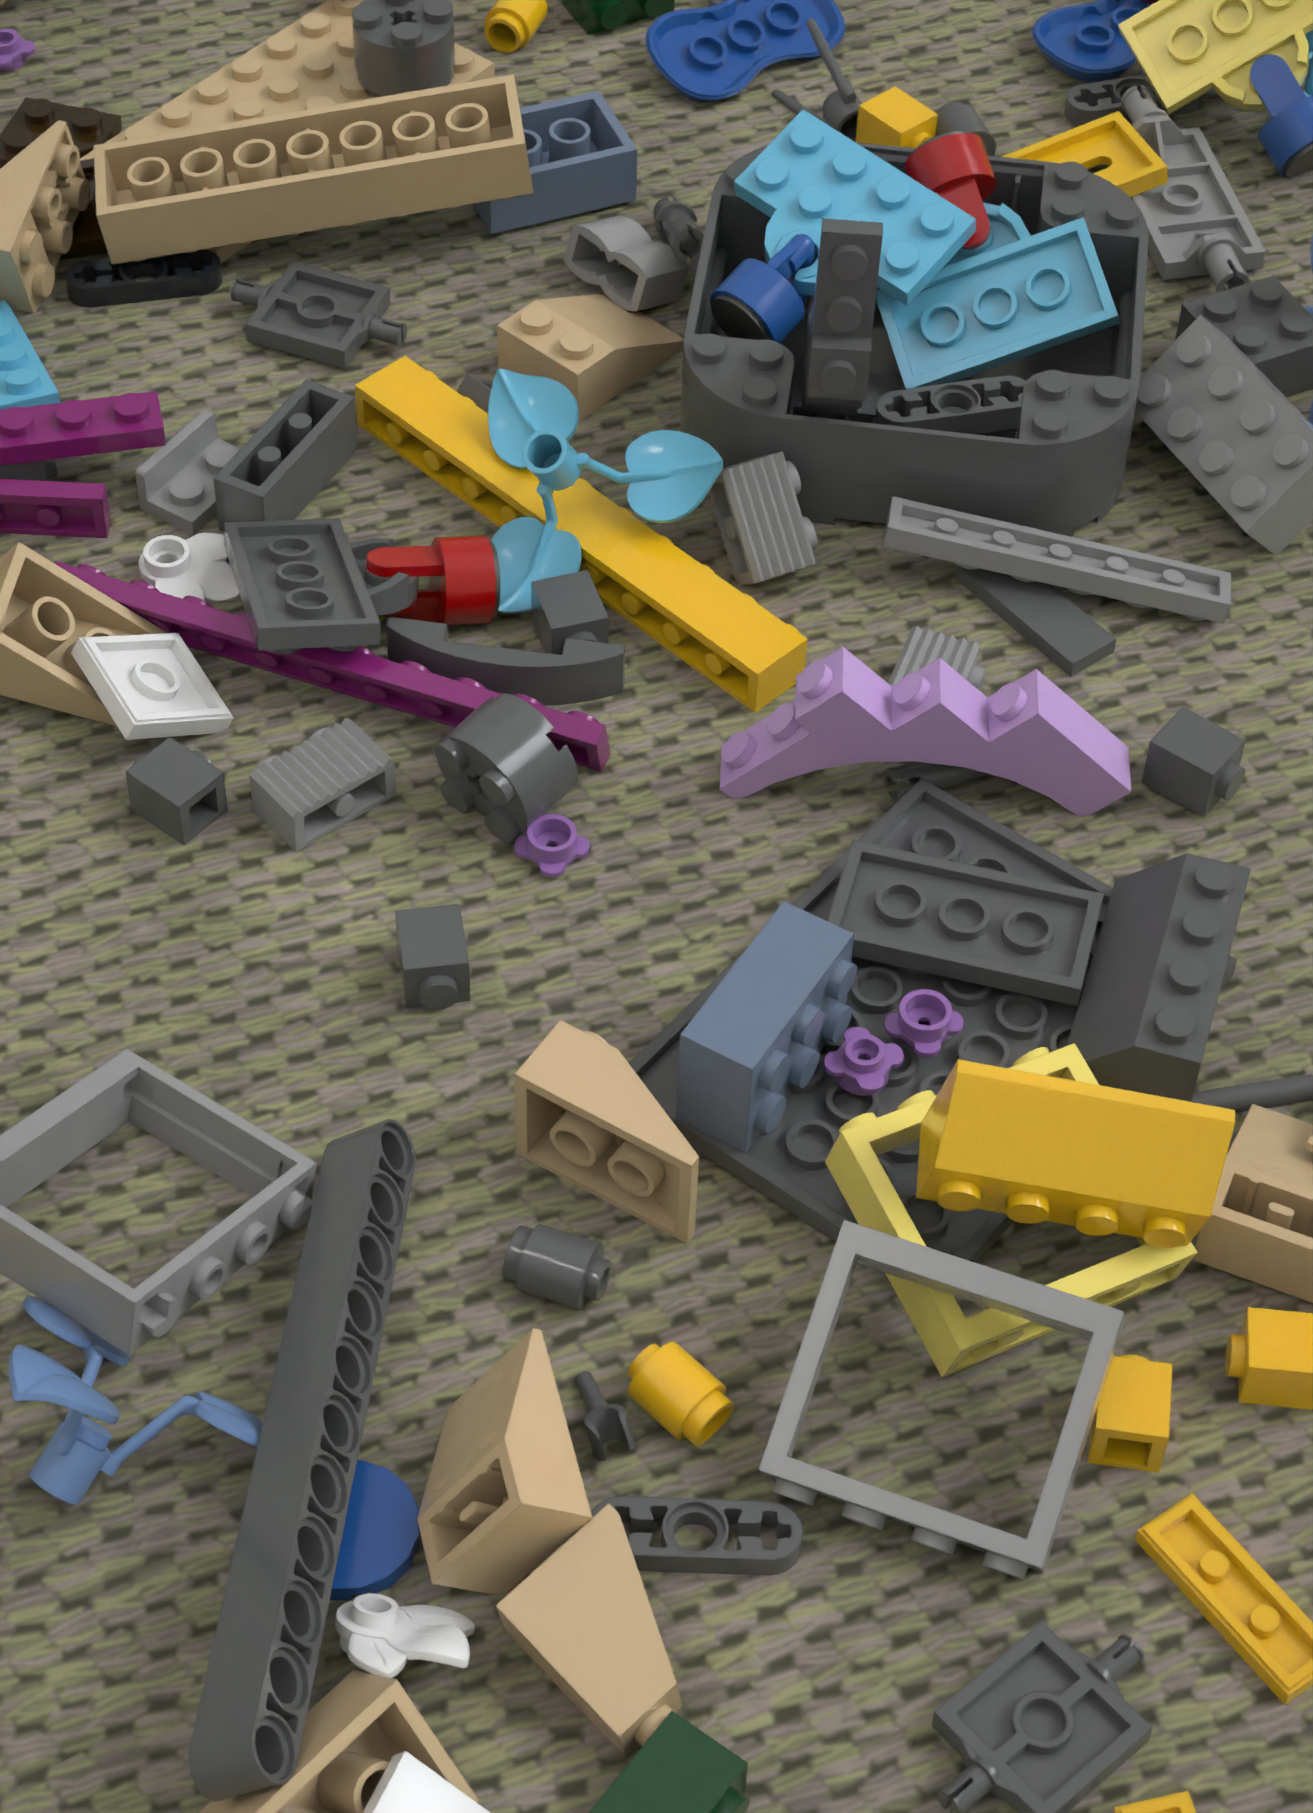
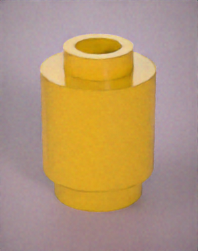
M497 0L485 18L484 34L488 43L494 49L503 53H513L518 48L523 49L547 16L548 6L546 0Z
M675 1341L668 1342L662 1347L655 1343L649 1345L634 1359L628 1369L627 1376L632 1380L628 1387V1396L678 1441L687 1438L695 1447H700L728 1421L733 1412L734 1403L725 1396L726 1386Z

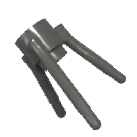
M808 19L806 22L807 28L838 90L832 92L823 103V117H819L778 89L772 91V96L796 115L804 109L849 139H856L858 108L862 103L857 97L850 81L845 79L816 21Z

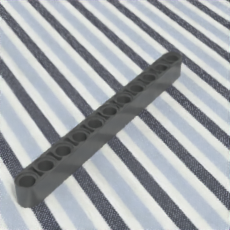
M387 1119L334 1139L327 1144L324 1150L190 1743L189 1766L191 1776L201 1794L213 1802L285 1784L293 1777L297 1767L415 1171L416 1156L414 1146L404 1127L395 1120Z

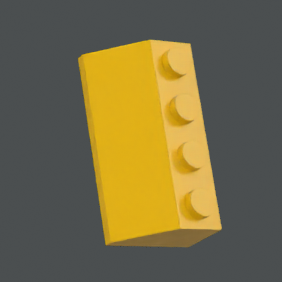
M958 1059L921 1122L916 1198L936 1201L941 1207L952 1211L962 1212L981 1209L1003 1213L1011 1220L1019 1223L1034 1224L1048 1221L1075 1226L1079 1232L1087 1235L1104 1236L1116 1233L1143 1238L1147 1244L1160 1248H1172L1180 1245L1188 1246L1211 1217L1235 1125V1110Z

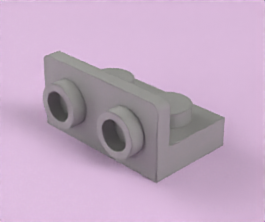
M207 410L202 411L189 424L182 426L176 435L166 443V446H162L152 456L145 458L135 472L140 510L193 536L217 515L213 478L240 450V448L218 438L215 414Z

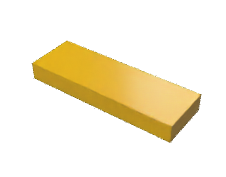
M1193 1493L1137 1530L1135 1541L1284 1705L1313 1685V1622Z

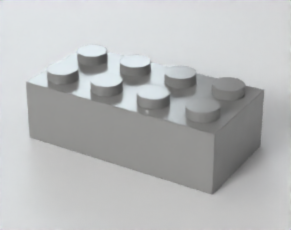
M1200 315L1141 375L1135 412L1238 525L1253 539L1275 554L1281 552L1313 520V425L1228 337Z

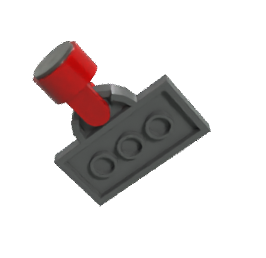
M340 518L224 522V546L257 650H269L276 654H293L300 651L301 648L322 647L347 652L357 650L365 645H380V621L378 616L448 624V626L490 624L492 619L498 614L501 591L500 568L495 545L492 541H489L487 536L435 537L431 546L393 547L394 538L368 539L349 543ZM429 576L430 589H418L419 577Z

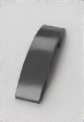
M388 617L387 620L388 660L393 662L413 661L423 665L431 673L454 680L459 677L470 678L481 683L487 690L501 694L527 695L539 701L543 706L587 702L623 692L625 645L566 638L563 653L558 655L448 641V624Z

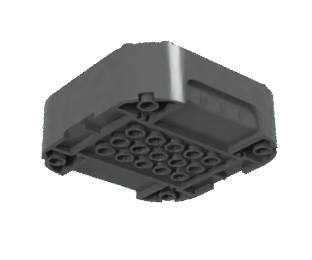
M856 142L905 174V162L915 149ZM767 146L740 157L725 169L717 180L712 193L684 332L680 432L698 437L711 445L723 459V468L783 451L786 461H791L794 464L800 477L801 491L796 497L802 517H807L812 523L835 525V518L886 524L893 496L1070 537L1074 535V529L1092 520L1098 523L1109 513L1118 500L1122 488L1140 386L1149 240L1147 223L1141 210L1124 191L1106 179L1088 172L1085 166L1077 162H1063L1059 164L1046 161L988 156L997 185L994 191L982 202L1001 206L1004 203L1021 217L1031 236L1084 217L1118 313L1119 324L955 381L960 382L1004 375L1016 376L1026 380L1017 429L967 434L875 424L876 403L879 397L890 391L906 389L877 301L875 302L867 396L866 401H862V408H858V415L802 411L808 298L803 302L805 308L803 320L780 344L773 340L742 339L726 335L712 314L711 294L743 260L752 258L767 264L765 261L764 241L766 225L771 218L736 196L734 190V181ZM959 407L941 408L951 413L967 412V410Z

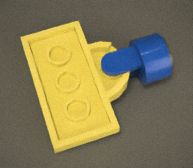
M1159 0L1118 24L1120 34L1168 115L1214 89L1226 103L1241 110L1268 111L1271 119L1259 131L1258 139L1279 175L1294 177L1313 169V95L1307 97L1301 88L1308 73L1309 44L1305 34L1313 30V0Z

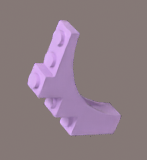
M841 647L822 660L810 663L801 673L796 675L795 700L780 705L771 715L745 731L735 733L727 742L721 745L719 789L730 798L743 799L776 782L819 769L865 762L910 761L965 767L1006 778L1050 797L1076 816H1089L1131 793L1129 747L1037 669L1013 683L1004 685L996 693L986 697L941 658H938L917 672L907 674L899 683L891 686L846 648Z

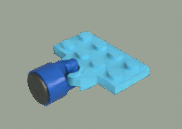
M802 109L734 181L735 195L771 218L766 225L764 241L765 261L767 264L752 258L743 260L711 294V311L716 322L728 337L773 340L780 344L803 320L805 316L803 302L810 295L815 294L822 218L883 223L877 287L908 306L976 232V219Z

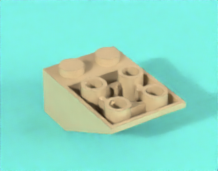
M58 120L0 169V301L6 299L11 309L34 314L40 306L43 297H48L51 294L55 281V268L61 254H66L70 249L73 239V226L79 211H84L90 200L91 185L89 180L85 178L79 161V149L73 143L66 121Z
M1252 1104L1226 1156L1211 1217L1198 1232L1195 1249L1198 1253L1192 1260L1313 1303V1153L1304 1148L1306 1141L1313 1134V1124Z
M535 1328L530 1330L448 1408L417 1517L432 1584L493 1595L507 1593L592 1518L542 1330Z

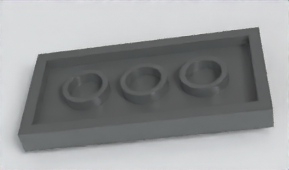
M852 840L828 922L854 933L853 957L1078 1006L1104 894Z

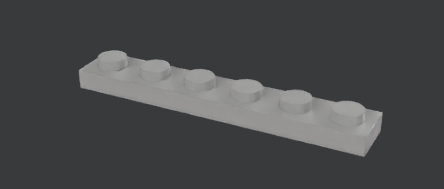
M893 496L891 500L883 547L897 549L907 556H927L954 562L957 566L965 569L975 570L980 568L1007 574L1022 582L1038 581L1067 588L1079 595L1095 594L1124 601L1126 604L1136 608L1152 607L1178 613L1194 621L1209 620L1224 624L1231 606V573L899 497Z

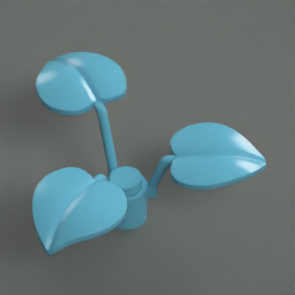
M497 369L492 383L488 406V425L492 445L505 463L517 469H529L539 480L537 493L542 497L546 514L545 525L533 517L513 519L501 526L491 540L497 551L500 568L501 591L498 611L504 614L532 611L531 581L579 572L582 559L581 544L573 534L567 531L555 530L558 517L552 494L554 490H564L572 486L580 476L582 469H588L619 484H629L627 491L628 503L637 515L649 522L670 523L686 517L703 501L723 469V459L711 445L693 435L674 430L651 431L630 443L625 454L629 472H619L591 459L586 453L578 454L568 443L577 429L579 408L574 395L566 386L547 377L525 375L506 369Z

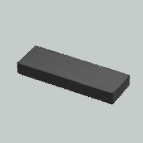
M956 565L954 578L1070 677L1114 653L1116 639L1051 584L1038 581L1022 582L1007 574L980 568L970 570Z

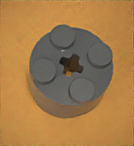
M363 0L353 8L354 65L357 71V79L361 86L369 92L382 97L400 94L402 91H416L449 85L454 77L455 65L453 5L450 1Z
M502 693L495 700L492 696L487 701H484L434 747V754L446 779L440 785V791L445 800L461 813L467 812L472 807L484 815L485 823L490 832L506 844H510L518 836L524 834L529 825L540 816L545 815L576 786L578 770L574 757L567 745L557 751L553 743L546 736L554 729L551 723L529 703L517 696Z

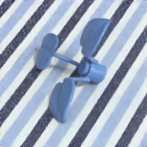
M27 1295L22 1304L30 1317L58 1337L81 1347L87 1361L80 1379L75 1373L59 1362L25 1345H16L8 1359V1374L14 1402L43 1401L69 1408L65 1421L60 1423L29 1472V1477L51 1495L67 1503L78 1505L100 1470L110 1476H114L125 1459L183 1415L200 1417L222 1431L258 1447L263 1425L262 1420L235 1404L206 1392L198 1391L195 1397L183 1396L111 1452L107 1448L108 1443L112 1439L111 1433L95 1421L85 1417L84 1414L110 1424L117 1423L120 1418L118 1408L111 1400L92 1387L103 1357L126 1367L131 1359V1355H127L41 1298Z

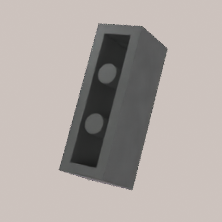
M306 379L213 478L219 530L224 532V522L294 520L358 449L355 397Z

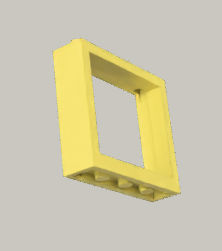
M1075 1043L1049 1052L1047 1047L1036 1048L1021 1056L1012 1067L1008 1068L1099 1085ZM932 1090L922 1091L911 1096L901 1103L896 1111L878 1118L874 1113L870 1112L861 1114L846 1122L838 1130L840 1134L825 1160L829 1171L859 1225L926 1246L877 1156L920 1139L921 1122L936 1098ZM1136 1237L1140 1247L1045 1286L1112 1307L1176 1279L1198 1252L1192 1242L1188 1246L1180 1245L1172 1248H1160L1147 1244L1143 1238ZM885 1273L941 1377H945L1057 1330L993 1308L965 1318L953 1295Z

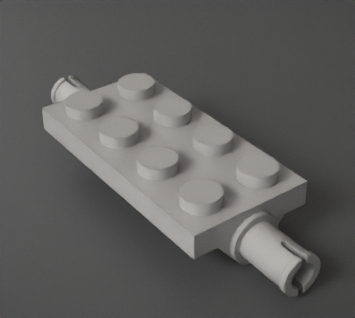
M1141 85L1140 91L1144 99L1141 97L1137 86L1131 87L1123 94L1121 106L1127 113L1132 127L1167 165L1168 183L1130 197L1137 204L1146 220L1149 237L1148 252L1162 280L1210 275L1217 293L1227 290L1225 285L1231 289L1250 283V278L1244 270L1263 268L1266 251L1200 127L1179 129L1164 110L1159 109L1149 87Z

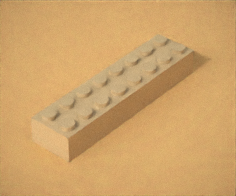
M514 74L94 145L96 216L111 264L143 261L148 258L183 252H195L201 249L237 243L243 244L254 240L290 234L297 235L308 231L337 226H350L361 222L391 217H404L414 213L444 208H457L462 205L497 199H510L515 196L534 193Z

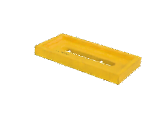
M1119 111L1001 156L1059 164L1063 162H1077L1085 166L1086 169L1106 164L1110 167L1093 174L1111 182L1129 197L1168 183L1167 165Z

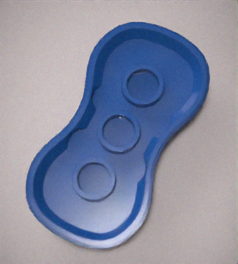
M725 0L710 7L676 10L660 16L650 25L646 32L645 43L647 51L659 73L674 90L692 101L714 102L726 99L740 92L767 66L820 56L806 25L808 19L816 21L831 50L844 36L845 22L843 15L833 0Z
M1098 0L1088 4L1063 7L1040 17L1032 28V36L1045 59L1063 73L1088 82L1111 80L1124 74L1136 62L1135 57L1119 32L1118 24L1155 2Z

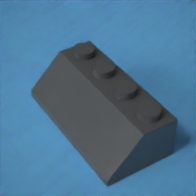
M1186 853L1115 880L1067 1046L1073 1043L1076 1044L1099 1085L1192 1102L1251 868Z

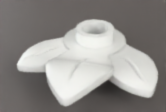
M199 533L187 540L178 536L163 535L153 538L145 545L143 553L139 558V572L144 581L155 586L160 592L182 599L185 596H195L208 603L230 602L241 598L231 565L227 562L229 559L224 546L223 534Z
M373 1593L359 1595L354 1601L341 1605L336 1611L334 1623L336 1631L340 1634V1647L347 1653L349 1659L355 1665L371 1674L388 1678L396 1676L406 1665V1660L420 1659L460 1668L468 1667L470 1653L467 1636L474 1634L475 1624L470 1619L454 1610L430 1605L398 1606L397 1602L392 1598Z

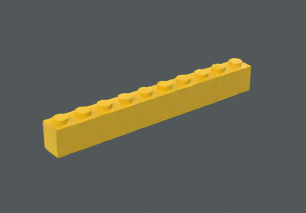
M405 355L355 385L357 425L499 528L511 520L520 517H533L545 525L546 514L542 497L537 493L539 480L529 469L514 468L499 457L491 442L488 413L476 406L470 398L462 396L439 380L433 372L425 370ZM578 478L572 486L564 490H554L552 495L558 517L555 530L567 531L579 540L582 553L579 572L588 570L604 604L755 713L796 684V675L801 673L806 665L808 639L801 635L794 626L786 624L760 606L750 595L743 594L716 575L710 567L699 563L676 547L666 536L659 535L635 518L629 510L618 506L594 489L586 480Z

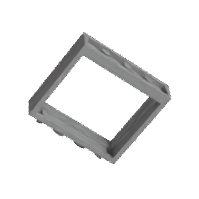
M125 1049L0 1135V1273L130 1356L152 1337H161L172 1328L177 1318L199 1300H208L214 1296L223 1282L245 1264L251 1265L257 1262L266 1252L268 1246L289 1229L296 1230L307 1221L313 1204L312 1193L317 1163L129 1049ZM128 1121L253 1196V1198L134 1289L7 1209L8 1206Z
M843 1220L759 1471L767 1477L776 1479L772 1489L773 1493L790 1498L795 1502L813 1507L816 1496L819 1494L845 1503L841 1517L861 1525L883 1531L886 1519L888 1518L914 1527L911 1541L927 1548L953 1555L956 1544L960 1543L985 1552L981 1565L996 1572L1005 1573L1022 1580L1025 1578L1028 1567L1044 1573L1125 1322L1124 1311ZM856 1264L1091 1341L1027 1539L791 1458Z

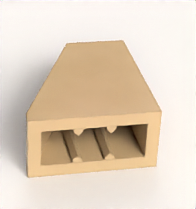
M608 1503L496 1605L504 1630L608 1740L627 1757L638 1746H643L671 1711L676 1713L682 1707L677 1682L620 1515Z

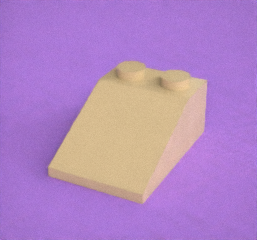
M606 294L534 300L497 325L498 369H506L525 375L547 377L560 382L571 391L577 401L579 422L681 351L684 338L639 311H628L619 307Z
M18 542L0 558V695L117 726L71 654L78 638L163 634L167 632Z
M560 1020L515 1073L516 1154L688 1244L695 1235L698 1154L617 1048L609 1045L596 1033L582 1031Z

